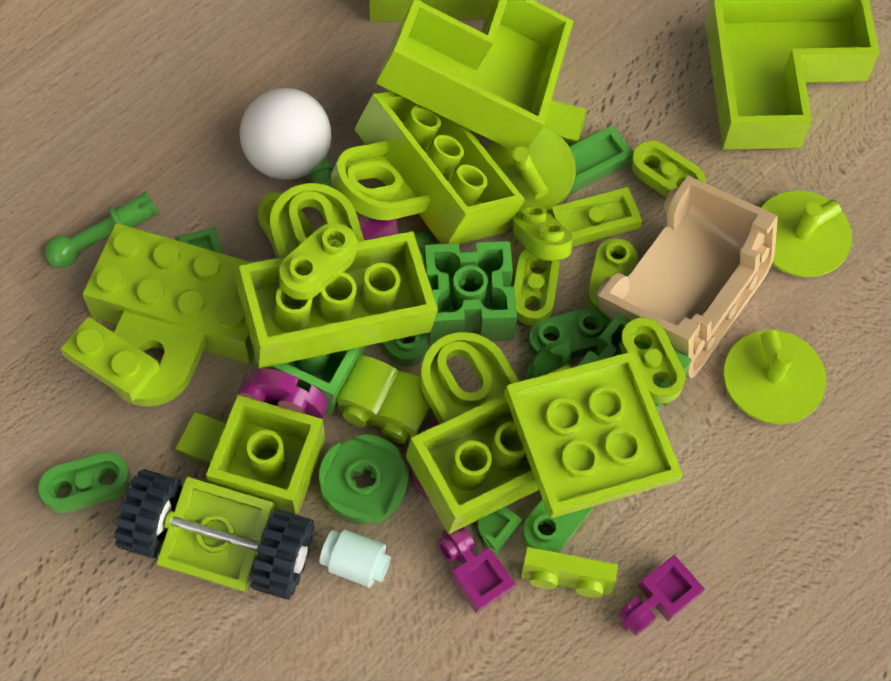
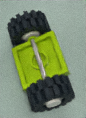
M146 469L138 471L137 476L133 477L131 488L128 487L125 492V502H121L120 505L121 515L116 520L118 528L114 533V538H116L115 545L119 549L153 559L157 558V554H159L156 565L244 593H247L250 581L252 580L251 588L253 590L286 600L291 599V595L295 593L296 585L298 586L301 580V573L306 566V558L309 556V546L313 540L312 533L315 526L313 525V519L280 509L274 511L276 505L271 501L190 477H186L183 488L180 485L181 481L179 479Z

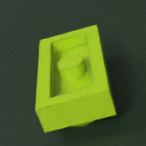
M629 187L553 206L550 212L571 232L573 236L572 247L640 229L643 221Z
M89 316L60 348L66 359L132 402L160 370L157 360Z
M527 547L521 578L530 580V584L538 588L555 589L558 585L574 588L577 594L584 597L600 598L603 594L611 595L616 583L618 564Z

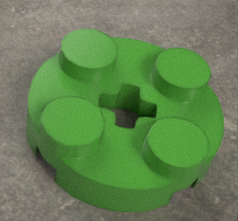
M363 434L354 436V440L346 441L342 445L341 442L337 443L326 453L320 465L319 481L323 502L336 516L355 524L370 523L378 525L387 521L389 516L402 505L408 491L409 475L407 466L401 458V453L395 445L384 438ZM365 470L371 471V479L375 483L372 486L358 488L357 482L352 479L353 475H362Z

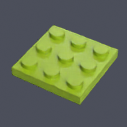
M634 352L506 385L504 395L550 519L679 482L683 477Z

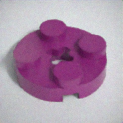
M256 368L252 370L250 376L246 372L238 390V395L320 419H323L328 406L326 396L319 389L311 385L308 393L296 386L299 380L298 377L273 369Z

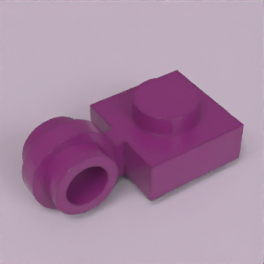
M464 527L450 534L447 533L446 529L442 531V537L437 540V546L449 563H453L456 560L462 563L461 566L451 572L450 577L476 614L513 590L516 585L490 547L474 556L471 552L475 549L474 542Z
M674 554L641 580L637 587L648 600L643 603L639 597H636L624 606L617 614L622 620L620 626L625 632L631 630L637 636L656 620V617L651 612L653 609L656 608L667 621H670L698 598L705 588Z

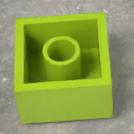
M237 395L206 473L208 483L271 501L276 505L274 511L280 509L298 515L326 440L323 419Z

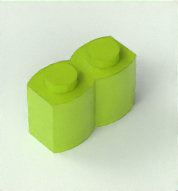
M364 355L359 356L337 397L339 411L342 412V416L346 421L357 427H365L366 424L378 427L387 439L398 444H405L406 441L410 442L412 437L418 435L426 428L433 414L422 392L419 376L398 371L380 360Z

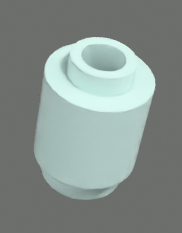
M346 529L342 533L331 530L322 548L319 563L328 567V572L370 588L375 580L383 581L389 568L391 556L385 554L386 544Z

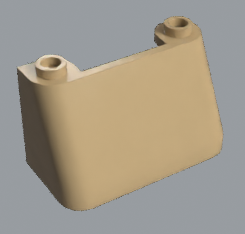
M687 176L678 189L673 188L665 200L664 210L667 211V225L628 277L621 273H616L612 278L606 277L598 288L596 299L598 300L600 311L611 320L620 313L631 321L637 318H649L658 322L665 330L673 348L692 359L686 377L693 378L701 370L768 274L775 256L778 215Z

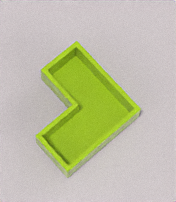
M413 0L396 31L376 84L512 151L517 147L528 149L545 124L574 21L534 0H495L484 19L481 31H478L419 0Z
M869 0L710 1L705 26L722 150L801 148L812 123L806 83L868 81L880 54Z

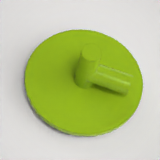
M542 128L528 149L517 147L512 151L493 141L486 150L525 199L518 212L527 206H540L545 208L547 212H550L551 207L560 205L566 199L573 187L576 175L573 153L563 138L551 130Z
M788 191L772 197L761 207L778 215L775 256L772 265L780 271L797 277H819L837 269L847 258L852 246V229L837 201L829 200L824 196L809 191Z
M761 330L750 333L734 344L724 363L723 378L730 398L748 416L764 423L777 425L791 424L808 417L819 406L826 391L827 377L821 358L807 342L788 332Z

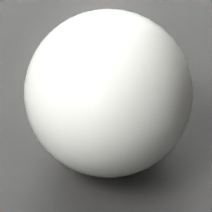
M277 88L261 94L248 106L240 124V143L246 158L259 172L274 179L294 180L306 176L312 168L319 166L324 160L330 148L331 125L325 110L312 96L297 89Z

